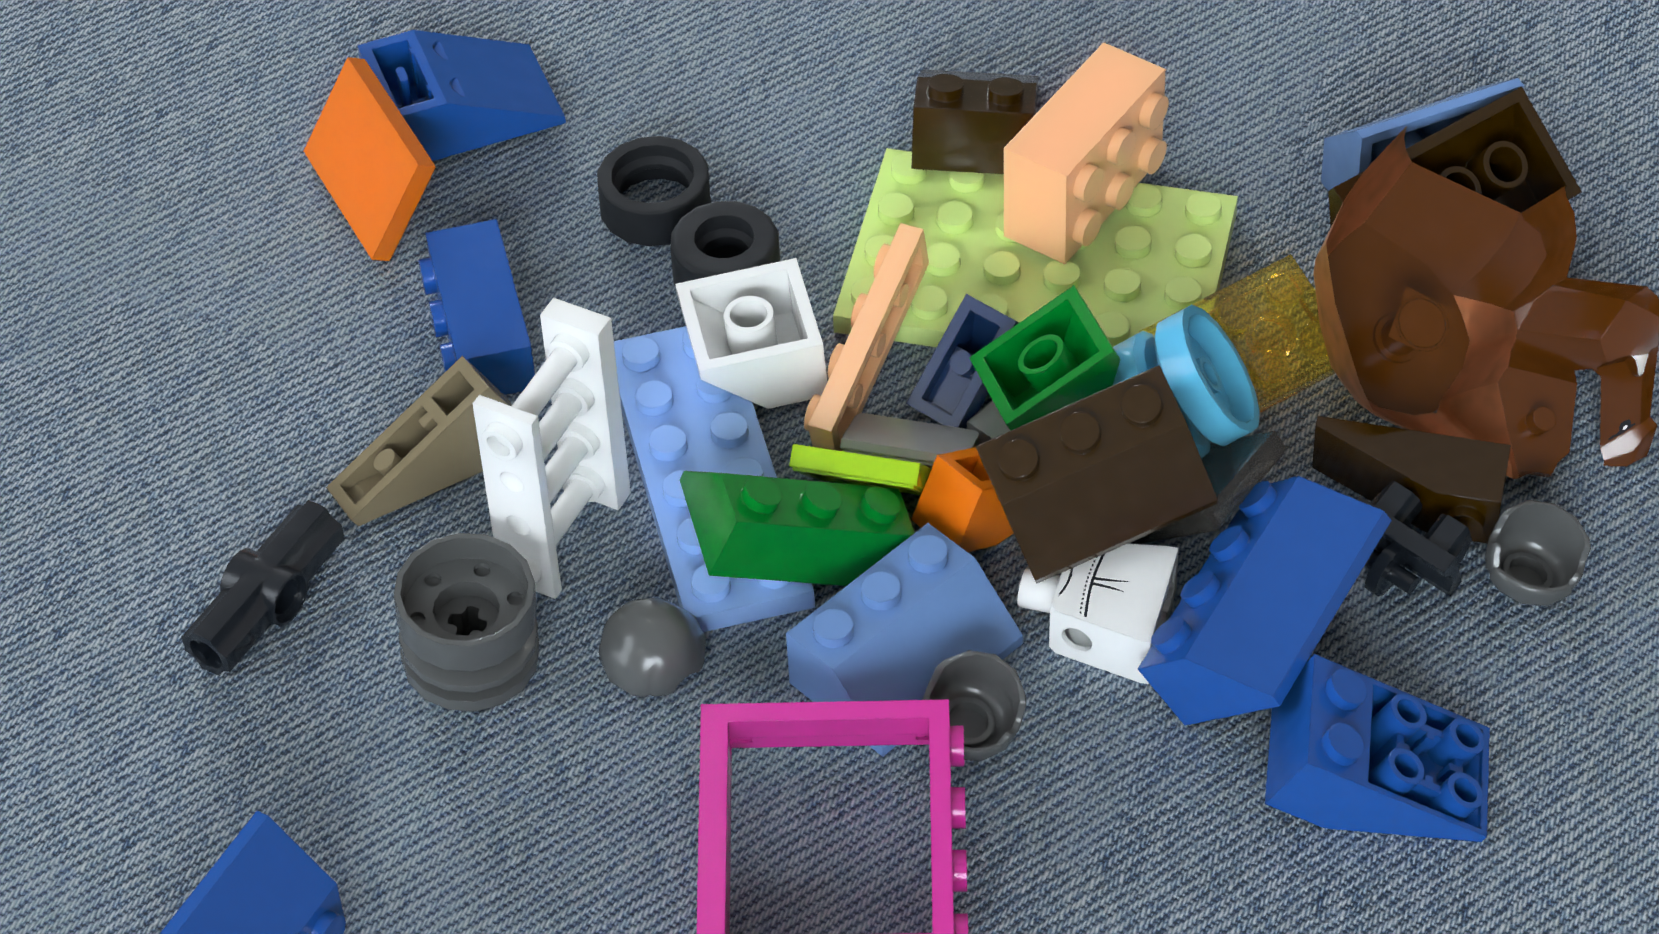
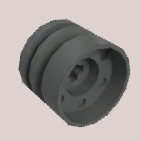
M456 533L433 539L410 554L397 573L394 590L401 662L408 683L425 700L448 710L476 712L502 705L523 691L537 670L539 655L536 589L528 561L510 544L487 534Z

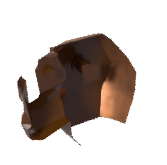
M1405 127L1362 173L1348 193L1315 259L1314 282L1319 323L1331 367L1357 403L1375 416L1403 429L1511 445L1506 476L1518 479L1526 474L1542 477L1554 476L1551 474L1554 472L1558 462L1570 452L1577 390L1575 371L1592 369L1601 376L1600 450L1604 459L1603 466H1628L1646 457L1657 428V424L1650 417L1657 353L1659 351V297L1647 286L1567 278L1577 234L1575 213L1566 197L1565 186L1520 213L1412 163L1405 146Z

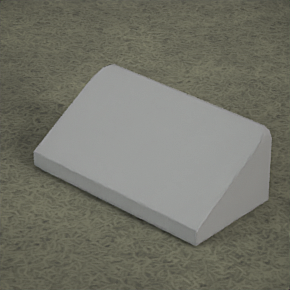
M859 413L854 417L843 435L840 448L844 452L921 463L932 469L937 455L976 447L979 445L980 436L979 432L971 429Z

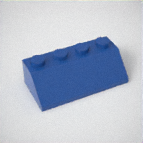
M1300 476L1273 483L1262 481L1253 485L1240 497L1238 501L1239 510L1227 529L1222 531L1212 541L1209 547L1211 554L1199 573L1192 577L1182 588L1180 593L1182 599L1169 620L1163 623L1152 635V646L1139 665V672L1185 726L1281 706L1392 521L1385 511Z
M256 811L160 934H344L346 921L337 883L268 815Z

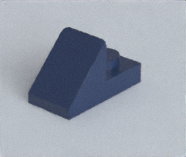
M966 294L906 404L942 425L967 429V421L978 413L988 395V391L969 357L1019 322Z

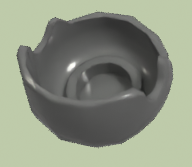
M1528 500L1509 507L1500 516L1488 540L1485 553V569L1490 573L1491 582L1502 594L1520 604L1549 607L1571 595L1572 590L1581 580L1585 563L1591 550L1590 539L1576 516L1555 503Z
M658 597L634 599L621 606L605 623L598 651L599 660L609 681L630 695L637 697H647L650 695L654 697L673 694L677 686L690 674L701 671L705 660L706 636L696 617L676 604Z
M972 650L943 660L935 668L922 699H949L950 726H964V760L978 762L1007 749L1020 729L1026 708V693L1016 669L996 654Z

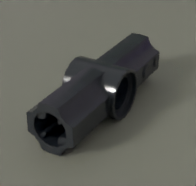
M308 500L304 505H296L257 551L249 548L240 550L230 560L223 573L218 596L182 635L185 651L197 660L201 668L220 676L223 671L231 672L272 623L284 626L296 617L305 601L308 581L345 539L342 524L337 522L325 507Z

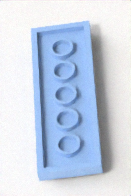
M686 326L614 341L621 410L679 606L696 617L703 632L815 608L812 583L709 576L681 487L680 478L683 471L777 478L753 403L701 380Z

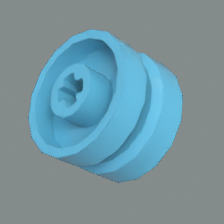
M1191 304L1159 322L1156 326L1155 335L1141 331L1113 347L1120 357L1113 385L1160 365L1186 420L1201 458L1210 452L1211 442L1226 446L1259 427V405L1247 368L1227 334L1218 322L1204 309Z

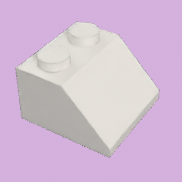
M796 258L675 284L701 380L767 409L811 400L815 394L822 395L827 384L824 347Z

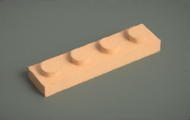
M900 223L891 245L883 244L880 248L874 265V282L868 294L861 293L858 296L853 307L851 332L845 344L838 343L831 354L828 365V382L822 395L815 394L808 404L804 418V428L810 433L812 447L843 451L840 448L841 439L854 417L862 413L929 265L924 229Z

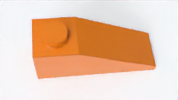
M976 447L937 455L911 520L921 528L929 523L967 552L996 546L1014 534Z

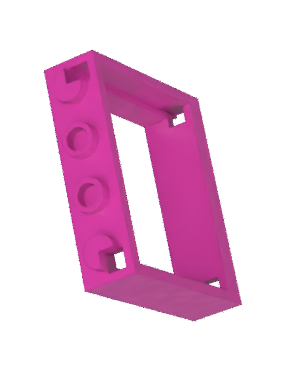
M949 699L701 704L697 934H730L732 748L929 745L933 933L900 934H968V913H954L953 892H967L966 849L952 850V829H966L965 787H951V767H964V726H950Z

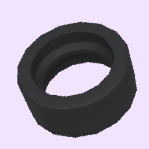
M652 136L640 137L623 143L604 157L597 171L601 219L611 233L629 243L644 246L670 245L671 233L679 220L696 207L711 203L708 163L698 149L679 139ZM665 179L678 182L687 187L677 197L663 202L644 203L631 200L622 195L632 185L645 180Z

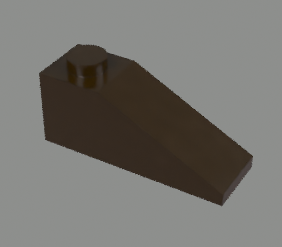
M1317 416L1312 468L1370 501L1388 484L1396 481L1413 492L1421 500L1423 509L1413 520L1412 525L1427 533L1439 516L1445 514L1467 526L1473 542L1488 544L1489 537L1500 518L1511 445Z

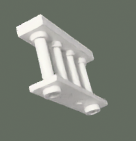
M553 298L540 314L546 355L544 364L512 406L479 395L473 402V410L493 537L510 544L528 561L535 581L536 592L556 599L562 591L556 545L587 502H597L619 510L631 494L611 318ZM551 399L552 406L539 422L538 415ZM557 443V451L545 466V458ZM563 487L564 492L551 508L550 503Z

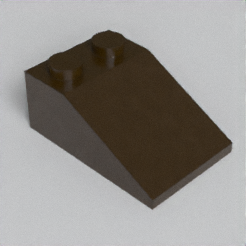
M923 69L917 76L913 107L911 169L1004 174V147L1036 114L1038 76Z

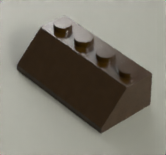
M1522 86L1406 148L1412 163L1520 213L1564 186L1568 200L1582 193ZM1363 172L1328 191L1330 227L1346 196Z

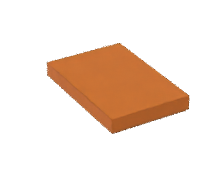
M347 57L303 152L371 260L390 261L436 166L365 59Z

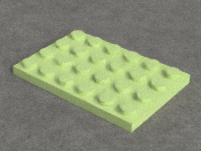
M886 148L833 314L834 333L850 334L852 329L851 316L855 302L861 293L868 294L875 279L874 265L878 252L883 244L891 245L900 223L924 229L929 265L894 340L896 342L937 347L966 294L1020 323L1073 285L1083 297L1113 347L1141 331L1155 335L1156 326L1159 322L1191 304L1204 309L1213 318L1236 219L1238 196L1138 183L1124 208L1121 210L1115 209L1101 224L1094 241L1089 246L1082 245L1066 264H1063L1004 237V174L911 169V151Z

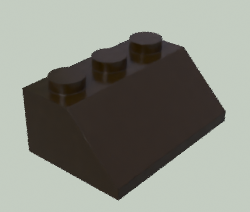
M1160 365L976 446L985 471L1036 584L1218 504L1217 496L1189 427Z

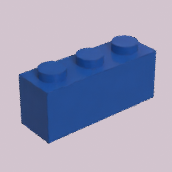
M497 219L425 233L429 258L419 259L418 263L425 295L437 293L438 300L429 302L436 338L447 336L449 343L439 345L444 373L463 356L504 395L522 392L535 376L532 348Z

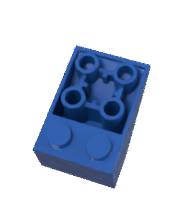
M410 30L357 45L359 58L367 61L432 161L566 123L565 115L529 44Z
M1314 654L1306 662L1281 706L1272 708L1265 804L1325 829L1482 842L1487 838L1490 728Z

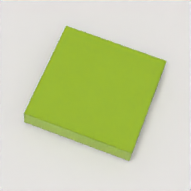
M798 444L792 445L789 463L793 471L812 479L843 484L898 488L901 493L914 495L922 494L931 468L921 463Z

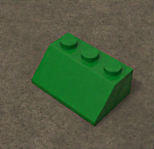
M683 471L680 478L681 487L709 576L847 586L915 533L898 488L697 471Z

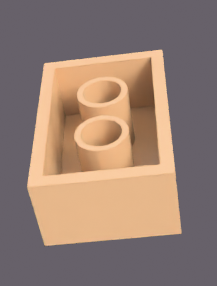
M1104 42L1004 147V237L1063 264H1066L1082 245L1089 246L1094 241L1101 224L1115 209L1121 210L1124 208L1137 184L1147 173L1154 174L1164 160L1167 144L1163 141V120L1169 105L1168 98L1164 96L1166 69Z

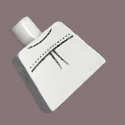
M1125 544L1064 571L1061 575H1055L1037 584L1030 569H1025L1020 581L1017 605L1020 608L1050 613L1049 647L1056 654L1139 683L1149 684L1139 672L1138 667L1152 646V635L1168 620L1177 590L1179 548L1160 545Z

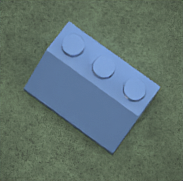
M1519 78L1479 87L1324 138L1321 183L1329 191L1365 171L1405 127L1404 140L1405 146L1408 148L1521 86L1524 89V84Z
M927 523L786 633L789 683L813 702L922 700L935 668L943 660L968 650L996 654L1003 660L1023 644V635L976 558ZM876 745L870 747L883 757L897 745Z

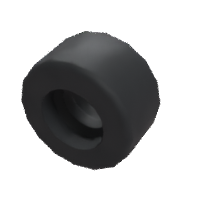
M715 201L696 207L679 220L671 233L670 250L674 286L677 283L780 261L779 233L772 219L757 207L738 201Z

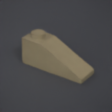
M461 356L326 488L350 520L357 526H361L483 472L473 402L479 395L509 406L513 404L465 357Z

